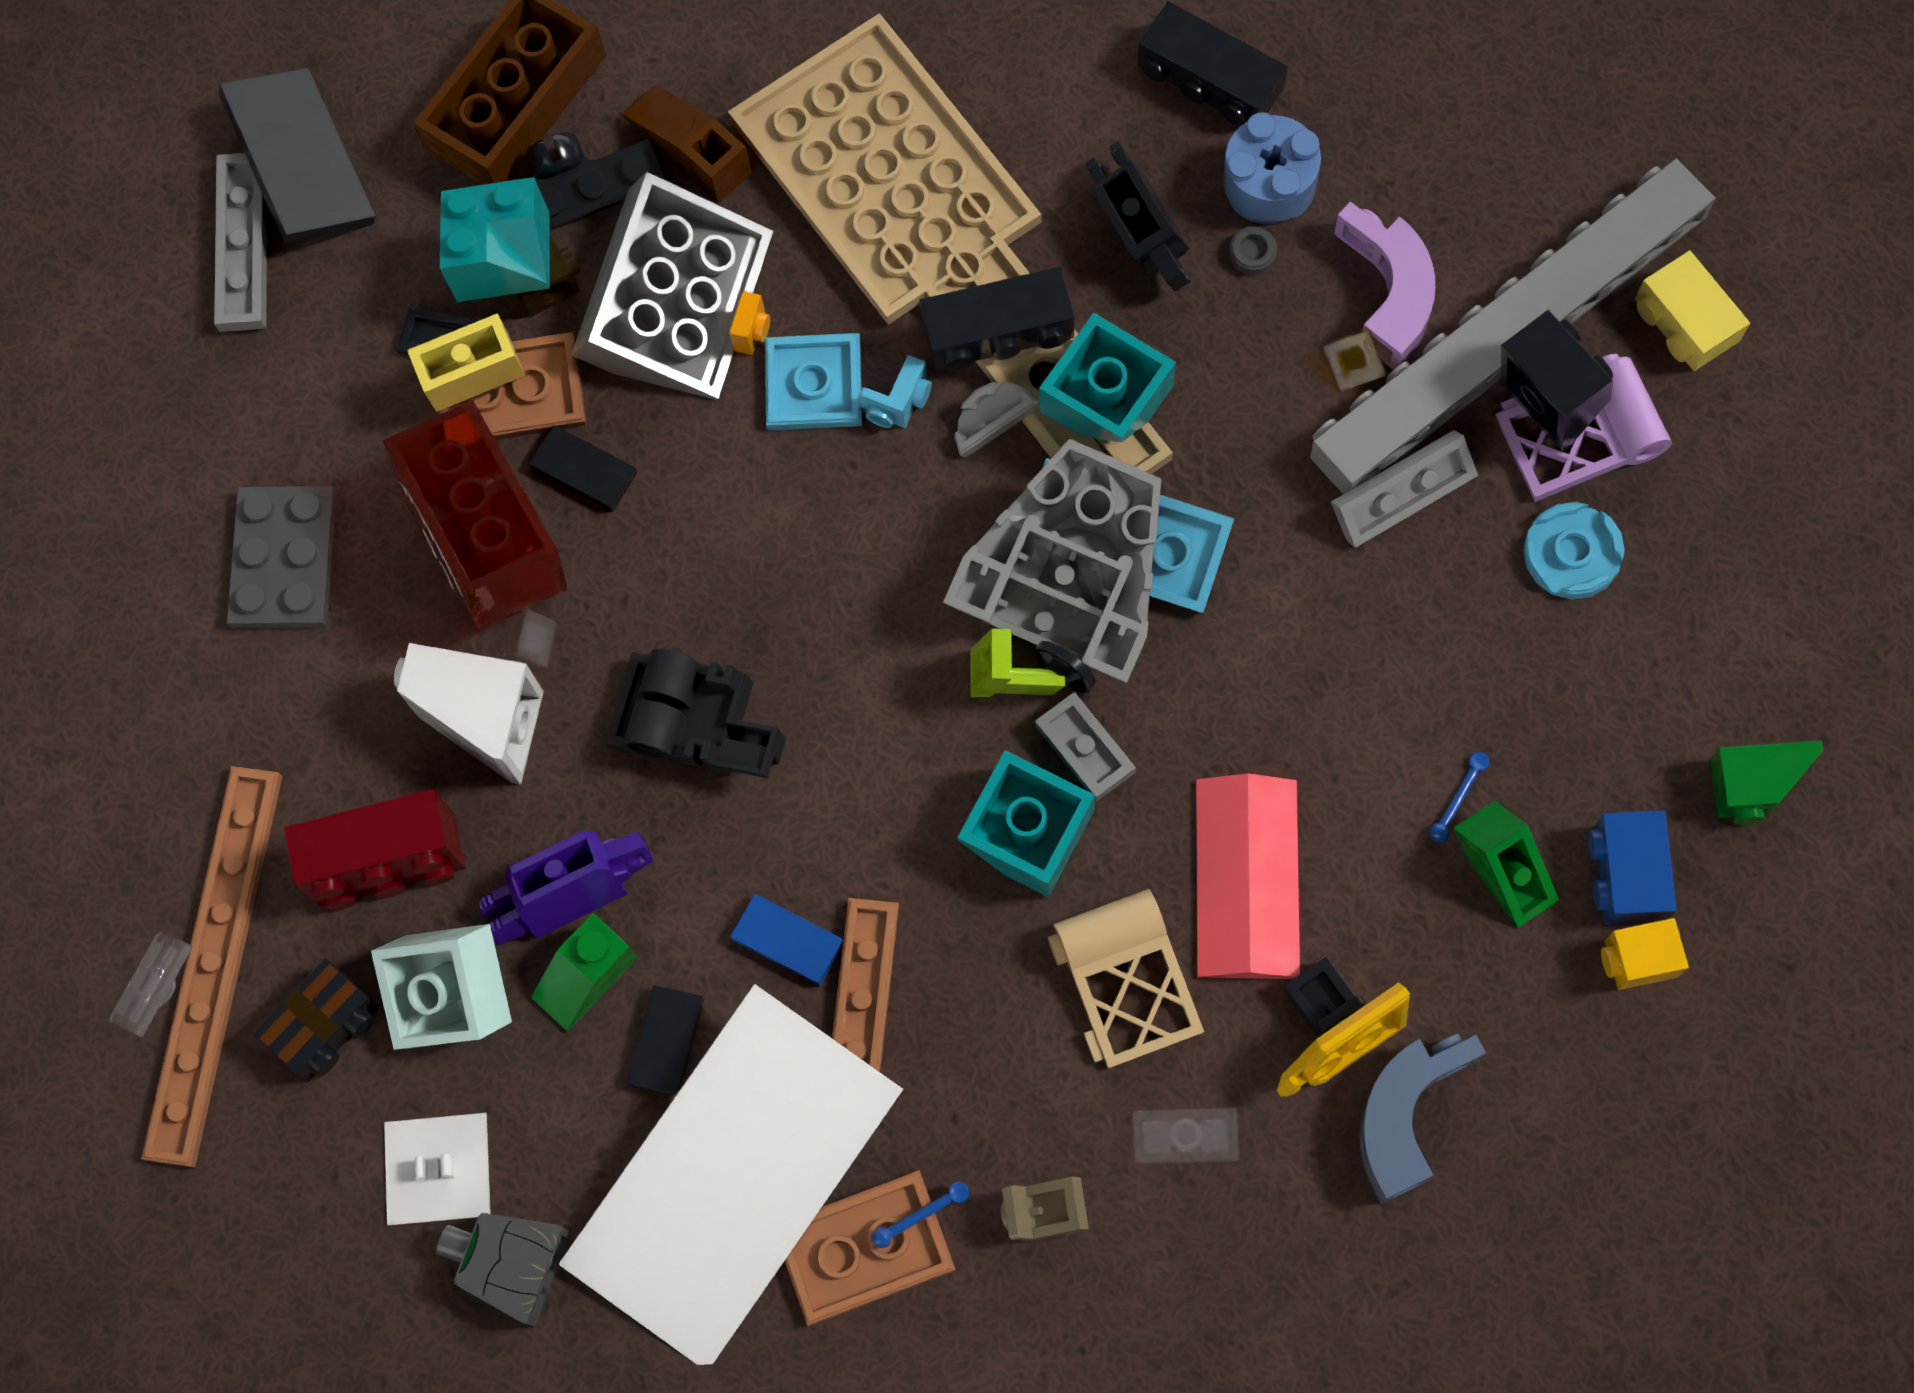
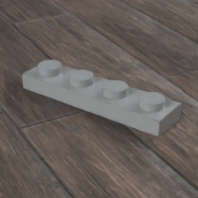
M245 153L217 155L214 325L219 332L266 329L267 202Z

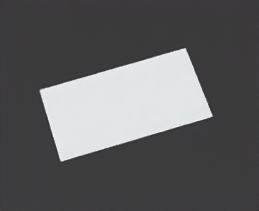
M754 984L559 1265L697 1365L713 1364L903 1091V1088Z

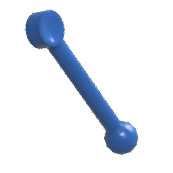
M1476 752L1470 757V769L1440 822L1430 827L1429 836L1434 842H1444L1448 838V826L1477 775L1484 772L1489 766V758L1485 753Z
M955 1182L950 1186L947 1194L887 1229L883 1227L875 1229L871 1235L872 1243L878 1248H886L890 1245L894 1236L951 1203H964L969 1196L968 1186L963 1182Z

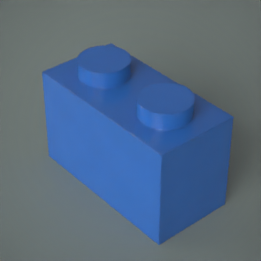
M1665 810L1603 813L1595 824V829L1589 830L1588 848L1591 860H1598L1600 879H1595L1593 894L1596 909L1604 911L1605 925L1651 923L1670 919L1677 911Z

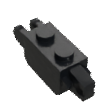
M1117 141L1110 146V150L1112 151V157L1120 166L1119 169L1107 176L1105 168L1095 158L1085 163L1096 183L1092 186L1093 191L1135 261L1151 277L1160 272L1165 282L1176 292L1191 282L1179 261V258L1187 253L1186 251L1189 250V247L1147 176L1131 160L1122 144Z

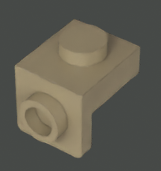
M1071 1176L1029 1186L1012 1185L1002 1189L1004 1201L1001 1205V1217L1011 1240L1034 1241L1089 1230L1081 1177Z

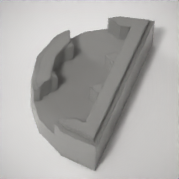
M992 382L976 389L961 406L962 413L958 420V431L955 432L954 437L960 456L967 457L1039 409V399L1032 391L1014 383Z

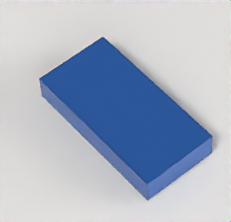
M754 894L730 937L732 941L818 986H821L843 946L842 938L757 894Z

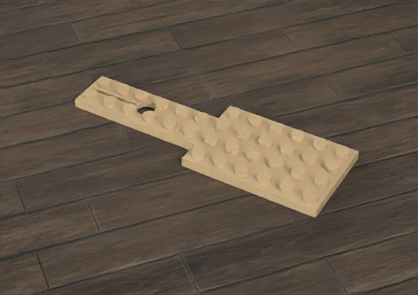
M880 13L728 111L731 123L888 325L919 305V299L1030 274L1008 245L1042 223L1041 213ZM1074 329V338L1068 339L1063 345L1056 348L1043 349L1038 346L1021 350L1016 356L1009 359L996 360L991 357L978 360L976 363L991 382L1014 383L1032 391L1039 399V390L1031 384L1029 379L1031 370L1037 364L1044 361L1058 363L1078 333ZM1040 408L1022 420L1051 458L1069 439L1101 453H1107L1110 457L1150 474H1153L1169 463L1173 457V452L1149 422L1122 443L1096 439L1099 442L1098 444L1094 438L1079 436L1040 412Z

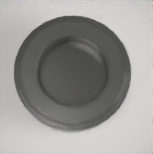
M1246 227L1233 236L1230 243L1229 257L1232 265L1238 271L1247 275H1259L1268 271L1276 260L1277 243L1273 235L1267 230L1260 227Z

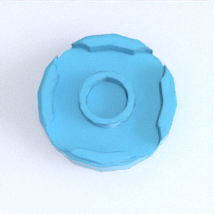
M1572 502L1557 504L1540 513L1528 530L1523 549L1526 568L1539 586L1552 595L1570 600L1590 598L1608 588L1619 573L1625 550L1621 531L1613 519L1603 511L1599 513L1595 509L1588 508L1589 505Z

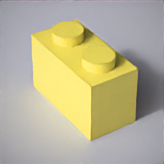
M1690 250L1646 278L1635 298L1637 309L1642 319L1650 326L1657 325L1667 338V347L1672 356L1679 362L1686 361L1693 371H1696L1740 342L1750 325L1747 318Z
M498 313L407 350L422 389L436 412L525 376L509 334Z

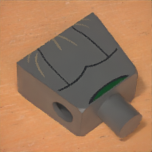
M481 1213L472 1233L447 1225L438 1241L436 1254L460 1263L454 1280L455 1285L514 1319L536 1327L571 1231L556 1224Z

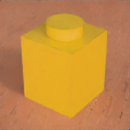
M1675 918L1614 930L1605 940L1606 947L1601 949V958L1606 975L1609 978L1615 977L1618 990L1675 979L1689 969Z

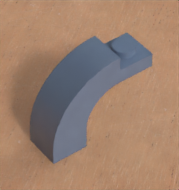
M1459 1034L1448 1037L1431 1047L1434 1053L1432 1057H1429L1421 1040L1418 1039L1400 1051L1386 1065L1374 1082L1363 1107L1359 1139L1361 1157L1366 1174L1381 1204L1427 1182L1434 1176L1414 1137L1412 1127L1414 1106L1420 1093L1427 1087L1479 1062L1484 1057L1486 1052L1477 1035L1462 1041Z

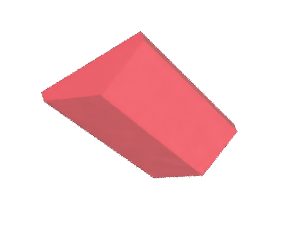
M1249 773L1196 779L1197 978L1295 979L1300 975L1297 780Z

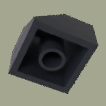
M1548 309L1501 344L1500 383L1554 444L1564 452L1611 400L1612 378L1614 376L1611 368L1598 354L1591 356L1582 347L1580 335L1574 326L1566 319L1559 321Z

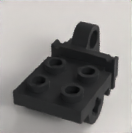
M653 649L650 655L636 652L631 653L604 744L610 750L701 767L703 762L714 774L730 776L731 772L768 778L771 765H778L786 739L778 727L743 721L754 684L745 672L738 671L731 665H726L724 671L718 663L710 662V666L702 665L693 658L675 651Z

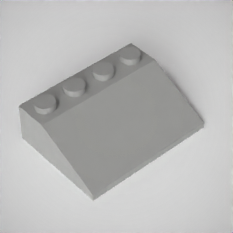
M646 172L628 189L571 356L612 374L717 400L734 352L729 332L742 292L753 293L773 231Z

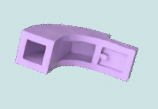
M1349 202L1338 214L1334 234L1378 268L1385 279L1388 289L1386 301L1364 324L1360 344L1392 369H1395L1410 358L1425 333L1435 298L1436 286L1433 264L1429 252L1419 235L1400 216L1386 229L1376 214L1367 209L1361 210L1352 202Z

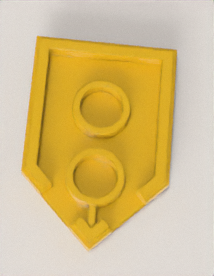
M1398 982L1317 1038L1282 1074L1277 1088L1281 1097L1293 1095L1307 1082L1311 1086L1327 1082L1405 1028L1410 1000L1409 991Z

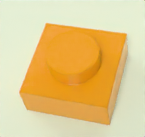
M743 291L729 335L735 352L753 355L757 341L764 342L765 337H767L770 315L765 312L761 295Z

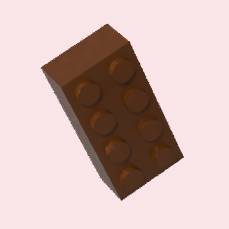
M509 0L413 122L424 149L482 185L510 181L526 160L527 149L545 136L606 57L598 27L553 0Z

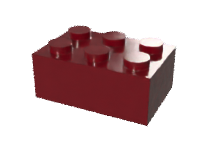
M434 789L284 827L295 886L319 906L326 905L328 910H340L351 907L357 903L356 897L375 893V896L380 898L395 896L406 890V884L424 880L426 885L442 884L454 879V872L466 869L455 813Z

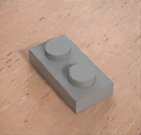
M1075 692L1035 720V727L1083 787L1095 795V802L1136 773V767Z

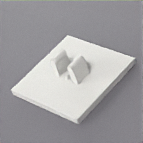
M487 1113L384 1122L387 1226L477 1218L481 1213L490 1214Z

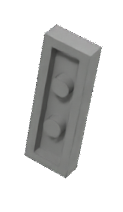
M1453 430L1331 501V504L1345 538L1349 544L1356 548L1474 479L1478 474L1464 435Z

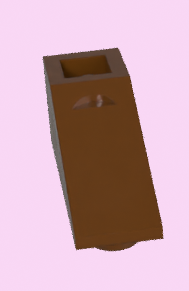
M656 84L623 113V117L633 127L649 139L654 146L718 204L752 174L746 146L712 116Z

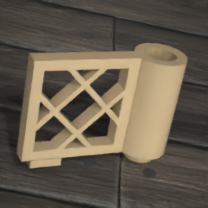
M1149 888L1053 924L1056 934L1047 937L1057 965L1067 963L1093 1029L1083 1034L1094 1062L1104 1059L1107 1068H1111L1204 1032L1167 936L1161 912ZM1161 950L1168 969L1160 989L1133 977L1140 958ZM1132 961L1127 973L1114 968ZM1106 971L1124 979L1113 1006H1109L1092 997L1086 977ZM1171 979L1178 997L1166 992ZM1129 983L1157 995L1145 1022L1118 1010ZM1162 998L1182 1006L1190 1027L1174 1033H1168L1151 1025ZM1096 1007L1109 1012L1104 1026ZM1116 1015L1142 1027V1030L1134 1048L1114 1055L1107 1032ZM1148 1031L1162 1036L1142 1044Z

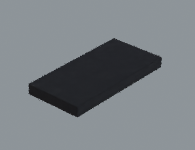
M308 68L220 84L218 93L285 244L368 227L374 224L375 213Z

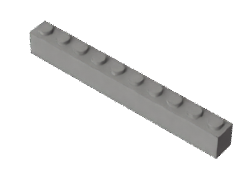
M1677 158L1662 170L1658 166L1652 168L1640 179L1637 184L1638 189L1627 197L1624 194H1619L1606 205L1601 213L1603 216L1593 224L1585 221L1575 228L1567 237V244L1556 253L1552 249L1544 252L1532 264L1529 274L1520 281L1517 277L1508 280L1496 292L1494 296L1496 299L1484 309L1481 305H1477L1467 312L1458 324L1460 327L1448 337L1444 333L1439 334L1427 344L1422 351L1423 356L1410 365L1406 361L1395 368L1387 377V384L1376 393L1368 390L1360 395L1350 406L1349 410L1351 412L1339 422L1335 419H1330L1324 423L1312 437L1314 441L1310 454L1311 460L1342 494L1383 472L1500 381L1501 344L1548 309L1559 321L1566 319L1571 324L1705 220L1716 198Z

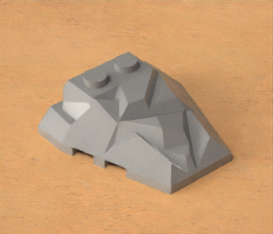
M1069 439L1033 478L1014 503L996 519L995 524L963 556L943 603L998 629H1011L1012 635L1032 644L1038 645L1041 641L1057 644L1076 656L1087 667L1127 683L1148 633L1149 621L1147 619L1150 590L1152 589V563L1157 534L1161 478Z

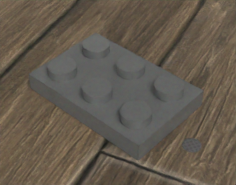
M333 486L238 487L227 624L230 628L327 627L337 491Z

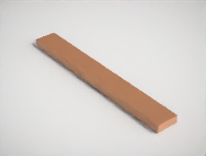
M231 766L142 1152V1160L195 1168L283 777L279 772Z

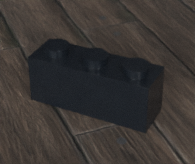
M1167 1L1138 44V65L1141 66L1142 71L1149 78L1157 82L1166 80L1181 88L1183 95L1190 101L1197 104L1206 102L1220 110L1222 116L1227 121L1237 126H1242L1248 122L1249 118L1256 113H1268L1285 88L1287 65L1170 1Z
M1061 266L919 299L922 322L935 371L944 368L949 371L962 370L972 365L974 361L991 357L996 360L1009 359L1016 356L1021 350L1038 346L1043 349L1056 348L1063 345L1068 339L1074 338L1075 318Z

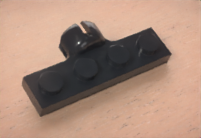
M570 132L552 135L554 145L561 160L552 162L543 139L535 142L526 151L527 163L550 212V231L624 202L628 189L646 172L666 181L649 139L593 160H589L584 155L577 137Z

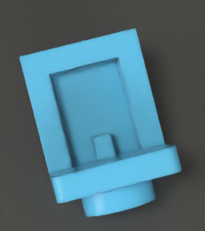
M908 355L889 396L863 387L859 400L862 412L866 413V418L880 427L891 428L895 424L906 428L915 406L922 409L931 391L932 382L927 378L926 361Z

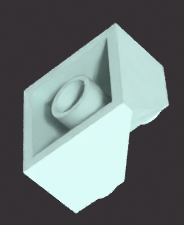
M490 924L405 935L371 951L394 1050L480 1040L512 1022Z

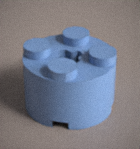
M1264 112L1254 114L1249 118L1248 122L1240 126L1232 135L1227 145L1223 174L1224 190L1235 212L1251 222L1262 225L1279 224L1281 221L1290 218L1294 219L1301 215L1311 204L1317 187L1321 165L1320 143L1317 135L1294 119L1270 115Z

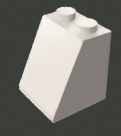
M409 643L406 657L400 658L395 668L394 684L395 687H398V693L421 720L509 782L521 785L544 692L527 664Z

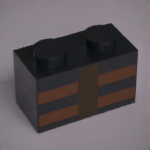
M325 958L253 1035L296 1075L309 1082L314 1076L317 1078L324 1076L335 1066L340 1057L337 1051L350 1037L358 1039L369 1030L375 1021L373 1013L378 1009L379 1005L343 971Z

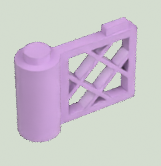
M1618 354L1602 357L1611 368L1614 376L1612 378L1611 400L1594 418L1598 429L1588 425L1575 440L1570 454L1543 445L1547 437L1543 430L1537 443L1517 436L1511 422L1529 416V414L1514 398L1501 403L1503 411L1496 414L1497 422L1535 502L1626 464L1638 465L1650 461L1670 448L1672 441L1631 358H1619ZM1584 436L1604 442L1611 455L1595 463L1576 457ZM1523 449L1532 451L1529 460ZM1539 454L1565 463L1560 477L1540 485L1533 471ZM1572 466L1580 468L1569 473Z

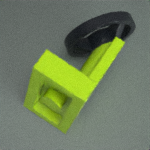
M991 629L970 649L971 697H991L995 693L1054 695L1062 688L1068 687L1079 693H1089L1096 680L1092 672L1076 656L1049 641L1039 642L1033 650L1036 661L1043 669L1012 668L1011 629Z

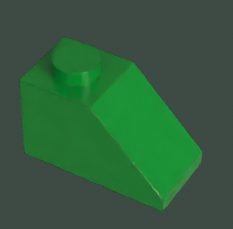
M1822 741L1719 747L1709 759L1717 818L1733 817V823L1737 825L1755 824L1764 821V815H1768L1782 801L1823 751Z
M1493 801L1454 827L1468 862L1516 927L1519 928L1559 901L1528 825L1502 805Z
M592 913L557 950L531 998L568 1032L638 957L626 942Z

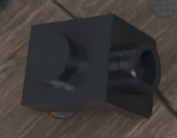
M1327 957L1284 985L1283 988L1286 995L1318 1038L1361 1009L1366 1003L1360 994L1354 996Z

